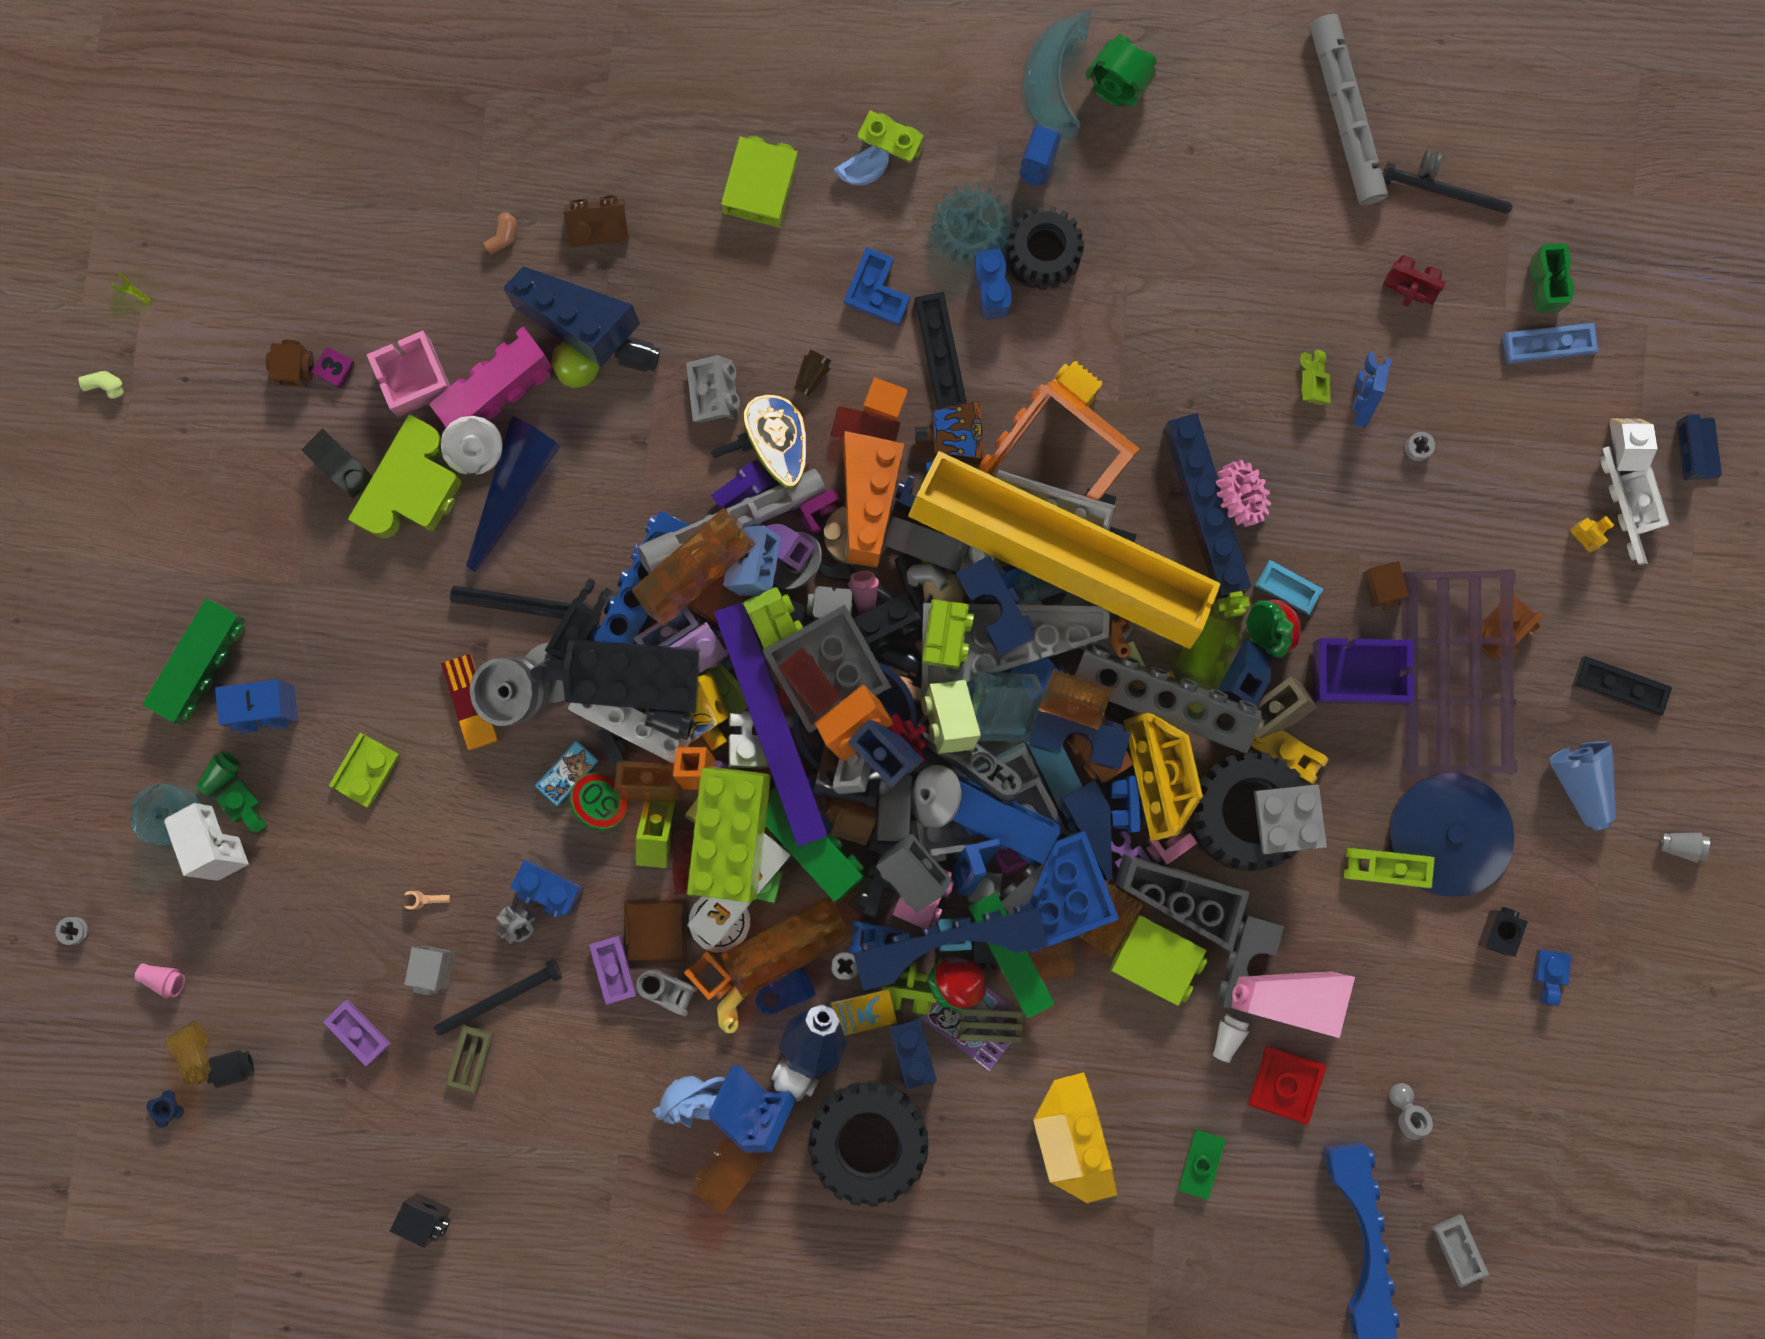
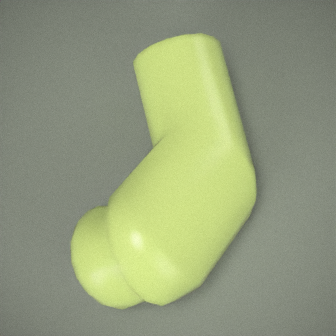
M100 371L78 378L83 391L100 387L106 390L107 396L112 399L118 398L124 393L121 387V380L107 371Z

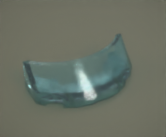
M1091 11L1059 19L1050 25L1034 43L1025 65L1026 72L1023 88L1029 112H1032L1040 126L1059 132L1062 138L1077 139L1080 128V121L1072 113L1063 93L1061 84L1062 57L1064 52L1072 51L1075 41L1080 38L1081 40L1087 39Z

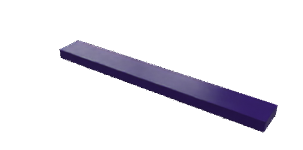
M744 602L715 611L714 615L797 847H801L826 838L828 835L749 615L743 604Z

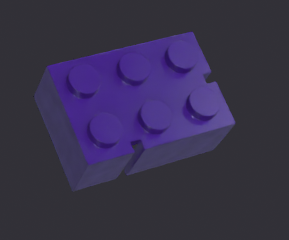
M1320 638L1313 642L1314 701L1316 703L1406 705L1414 702V674H1406L1400 677V672L1414 668L1413 640L1353 639L1349 642L1348 639Z

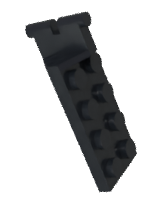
M570 639L567 644L565 660L548 658L531 670L530 675L535 680L563 681L565 702L696 712L698 706L701 649Z

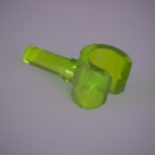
M116 272V274L126 280L125 284L121 287L116 286L110 281L111 286L116 291H126L147 305L151 302L152 298L135 288L129 282L125 273Z

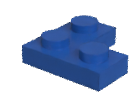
M866 247L843 304L899 327L910 302V296L884 286L894 263V258Z

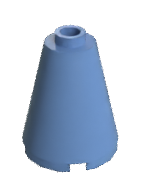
M1587 742L1579 744L1580 749L1570 752L1568 747L1553 754L1549 758L1551 767L1584 825L1592 827L1593 830L1609 828L1611 822L1616 819L1614 754L1609 742Z

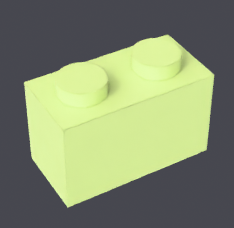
M966 680L930 684L925 696L922 697L921 706L923 714L928 715L930 722L929 737L931 742L935 743L938 754L973 750L981 734Z

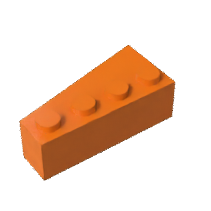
M845 431L843 456L848 562L878 568L902 461L904 444Z

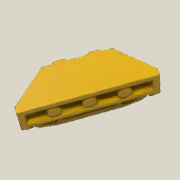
M1151 713L1123 720L1126 732L1131 733L1128 743L1150 840L1156 841L1178 835L1203 797L1189 735Z
M1081 1072L1053 1080L1049 1091L1033 1118L1049 1182L1086 1203L1116 1196L1117 1191L1112 1165L1085 1073Z

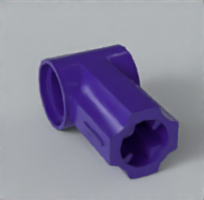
M754 460L741 468L734 479L711 494V497L720 510L723 511L741 503L745 498H752L772 489L775 483L758 460Z

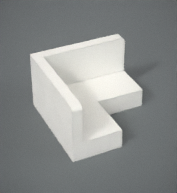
M193 803L164 820L183 876L218 881L249 865L239 837L222 834L212 806Z

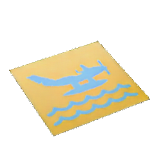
M889 989L831 1003V1007L840 1021L845 1036L897 1023Z

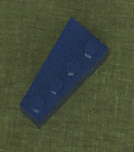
M525 266L503 287L515 309L600 367L640 325L632 304Z

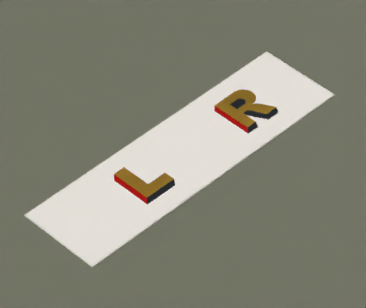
M765 833L757 895L791 855ZM709 898L687 926L714 947L750 903Z

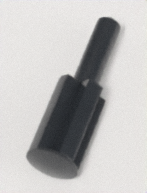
M747 432L737 435V441L711 450L713 458L741 448L743 453L754 449Z

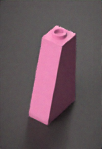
M1333 971L1238 977L1237 984L1233 989V1000L1230 1008L1340 1038L1355 977Z

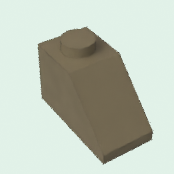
M1290 676L1260 699L1257 709L1261 711V721L1256 735L1261 739L1288 728L1318 707L1300 681Z

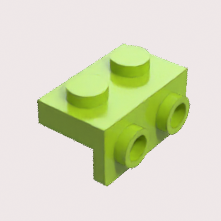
M871 110L858 133L859 140L909 163L913 161L914 157L919 158L924 147V135L918 130L909 126H903L893 121L890 117L884 114H877Z

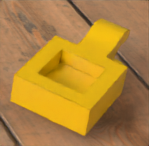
M1607 516L1598 522L1591 521L1587 517L1574 525L1570 532L1590 553L1608 541L1604 533L1611 529L1614 524Z

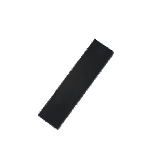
M944 292L914 297L937 409L966 404L967 400Z

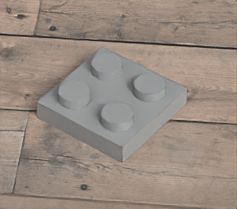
M1319 785L1254 792L1262 854L1327 847Z

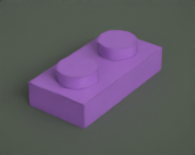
M621 936L589 944L605 1004L637 996Z
M349 999L345 1000L323 1022L366 1067L391 1044Z

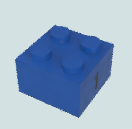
M277 679L215 687L219 725L230 727V731H239L240 734L258 732V727L260 726L270 727V730L289 728L288 723L298 722L295 685Z

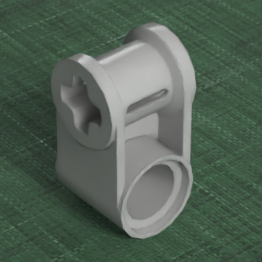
M647 970L637 981V991L642 997L685 1017L689 1013L687 1007L693 993L699 990L692 983L669 976L658 970ZM647 976H655L660 981V989L657 992L650 993L645 990L643 982ZM681 990H683L684 993L680 999V1002L677 1003V999L681 993Z

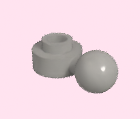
M1405 1083L1393 1085L1389 1091V1099L1394 1106L1401 1108L1403 1111L1398 1119L1402 1133L1412 1140L1422 1139L1431 1132L1433 1127L1430 1114L1424 1108L1413 1105L1414 1092L1409 1085Z

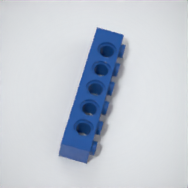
M659 511L657 517L652 516L646 525L645 532L648 534L643 544L666 533L678 531L689 526V524L663 511ZM638 543L631 556L634 562L630 570H624L620 576L617 586L621 588L615 598L611 597L608 600L604 609V613L607 615L602 625L597 624L590 640L637 644L634 637L646 630L679 562L655 572L651 580H641L640 572L644 566L637 551V546L641 545V543ZM633 593L640 594L642 598L640 605L636 608L627 607L626 600L628 596ZM620 620L626 621L628 624L627 631L623 635H614L612 631L613 625Z

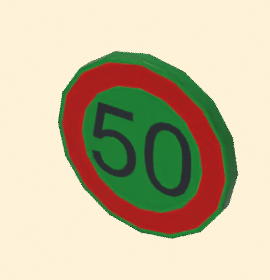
M599 772L584 774L575 781L569 795L572 813L579 822L590 829L600 831L613 829L624 820L628 813L629 800L625 789L616 779L608 774Z

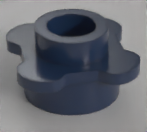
M172 1090L164 1091L161 1097L149 1100L147 1103V1111H149L157 1127L164 1128L168 1125L169 1121L174 1118H181L184 1114V1108L178 1105L175 1100L176 1095ZM164 1106L168 1107L167 1112L163 1111Z

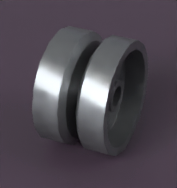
M523 656L491 659L482 664L473 675L470 685L471 703L481 718L497 726L530 722L539 717L548 705L551 694L549 680H535L531 677V670L538 665L532 659Z

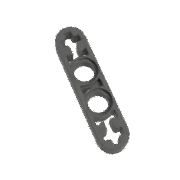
M928 715L920 719L916 729L923 725L929 728ZM925 732L920 735L929 749L1002 801H1009L1018 794L1021 788L1020 776L978 744H976L973 750H965L960 755H954L951 752L938 754L936 745L931 742L929 734ZM976 760L985 761L989 766V771L987 773L977 772L973 767V762ZM996 770L998 774L992 782L989 779L992 777L994 771ZM1007 780L1012 783L1010 788L1006 790L1001 788L1002 783Z

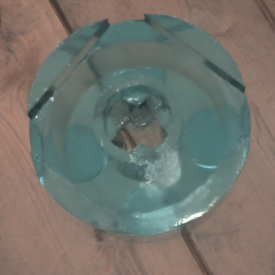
M173 784L150 785L141 790L134 798L131 805L130 824L134 833L142 841L157 846L173 847L164 819L167 817L165 811L169 810L168 816H171L193 803L201 804L196 794L186 787Z

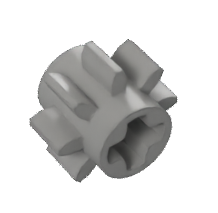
M519 904L517 907L513 905L507 906L496 917L501 925L497 926L495 930L509 944H512L514 941L522 942L528 939L534 931L530 923L536 918L522 904Z

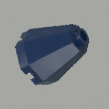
M819 1005L789 1020L778 1047L781 1053H784L786 1057L785 1062L790 1070L815 1079L820 1077L822 1073L828 1071L831 1073L837 1070L847 1041L834 1009Z

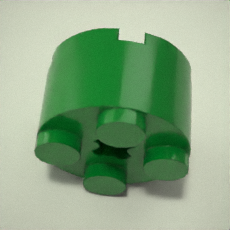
M1119 34L1115 39L1108 40L1086 70L1087 81L1090 78L1095 84L1092 89L1106 102L1117 107H1121L1123 103L1129 104L1128 108H1132L1137 104L1155 78L1156 70L1154 65L1157 63V60L1153 54L1148 51H1142L1133 45L1129 38Z

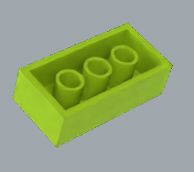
M717 767L702 768L687 889L688 895L746 903L757 899L771 774Z

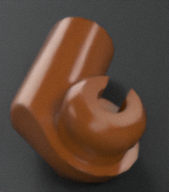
M1118 617L1116 620L1113 618L1109 623L1110 646L1120 658L1128 657L1132 651L1122 633L1130 630L1127 619L1123 617Z

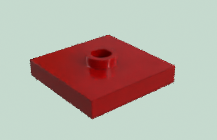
M1265 1045L1247 1105L1309 1126L1327 1065Z

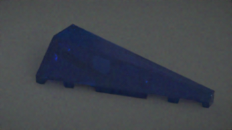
M512 416L508 426L501 458L497 462L466 567L473 572L478 570L526 502V495L560 448L556 441L515 416Z

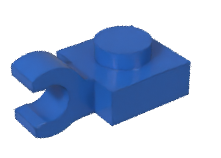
M1537 950L1534 981L1543 982L1541 1004L1560 1005L1561 992L1559 985H1569L1572 954Z

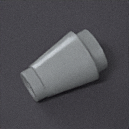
M1701 832L1662 834L1660 851L1698 863L1699 860L1706 861L1708 858L1710 837L1703 836Z

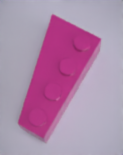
M524 326L515 332L519 338L512 344L507 345L503 342L495 349L496 354L490 362H479L469 372L470 378L468 380L458 379L429 403L446 428L451 422L460 417L477 416L490 420L500 413V408L506 403L518 401L525 395L526 389L534 384L540 385L550 377V373L554 370Z

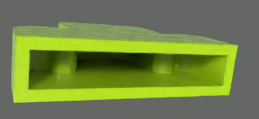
M409 414L348 520L380 538H390L397 533L400 527V520L398 518L400 515L429 531H434L443 515L449 514L455 504L454 496L461 485V480L453 472L431 461L442 455V436L429 424Z

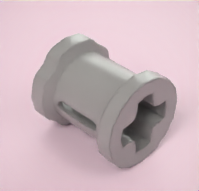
M841 952L835 956L832 961L834 976L840 980H850L857 975L858 969L853 953ZM840 958H843L845 961L853 960L854 963L851 965L852 973L849 974L846 971L840 973L838 971L840 966L838 960Z

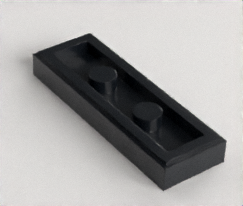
M1587 656L1581 658L1572 685L1659 717L1664 715L1672 690L1671 686Z

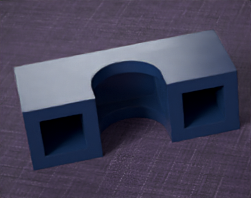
M988 555L958 571L955 578L969 604L982 598L994 600L999 605L1001 617L996 623L986 627L985 633L1000 659L1032 642L1034 639L1032 633L1036 629L1029 616H1022L1017 605L1021 604L1015 590L1012 587L1007 589L1002 579L1006 575L998 560L993 562Z
M1046 705L1045 709H1038L1028 746L1059 754L1064 739L1069 735L1079 734L1084 736L1090 743L1091 753L1088 763L1116 771L1122 768L1131 734L1124 731V725L1107 721L1106 726L1094 723V717L1081 713H1076V717L1063 714L1065 709L1053 705Z

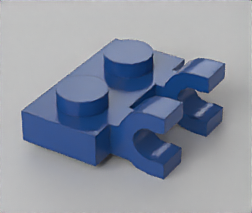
M1371 352L1368 353L1364 363L1366 371L1371 376H1366L1365 378L1366 372L1359 370L1355 386L1362 394L1356 395L1352 406V411L1356 412L1354 425L1366 428L1385 393L1389 368L1393 360L1387 357L1383 365H1379L1374 361L1375 353Z

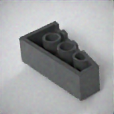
M1123 854L1115 880L1116 885L1232 952L1250 892L1235 885Z

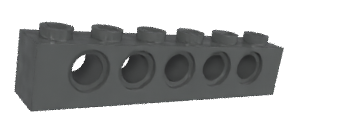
M1086 645L1071 687L1141 714L1151 713L1173 726L1241 752H1248L1261 721V711L1253 703L1245 700L1236 702L1229 699L1228 695L1216 689L1207 691L1199 688V685L1190 679L1181 678V680L1170 677L1169 673L1161 668L1152 667L1149 669L1141 666L1140 662L1132 657L1120 658L1110 654L1111 651L1103 646L1093 645L1091 647ZM1112 669L1116 672L1117 677L1106 679L1101 674V671ZM1141 680L1145 683L1146 688L1135 690L1131 687L1130 682ZM1163 691H1170L1176 698L1172 701H1164L1160 698L1159 694ZM1193 702H1199L1204 705L1205 709L1201 712H1193L1188 705ZM1228 713L1234 717V720L1230 723H1222L1218 716Z

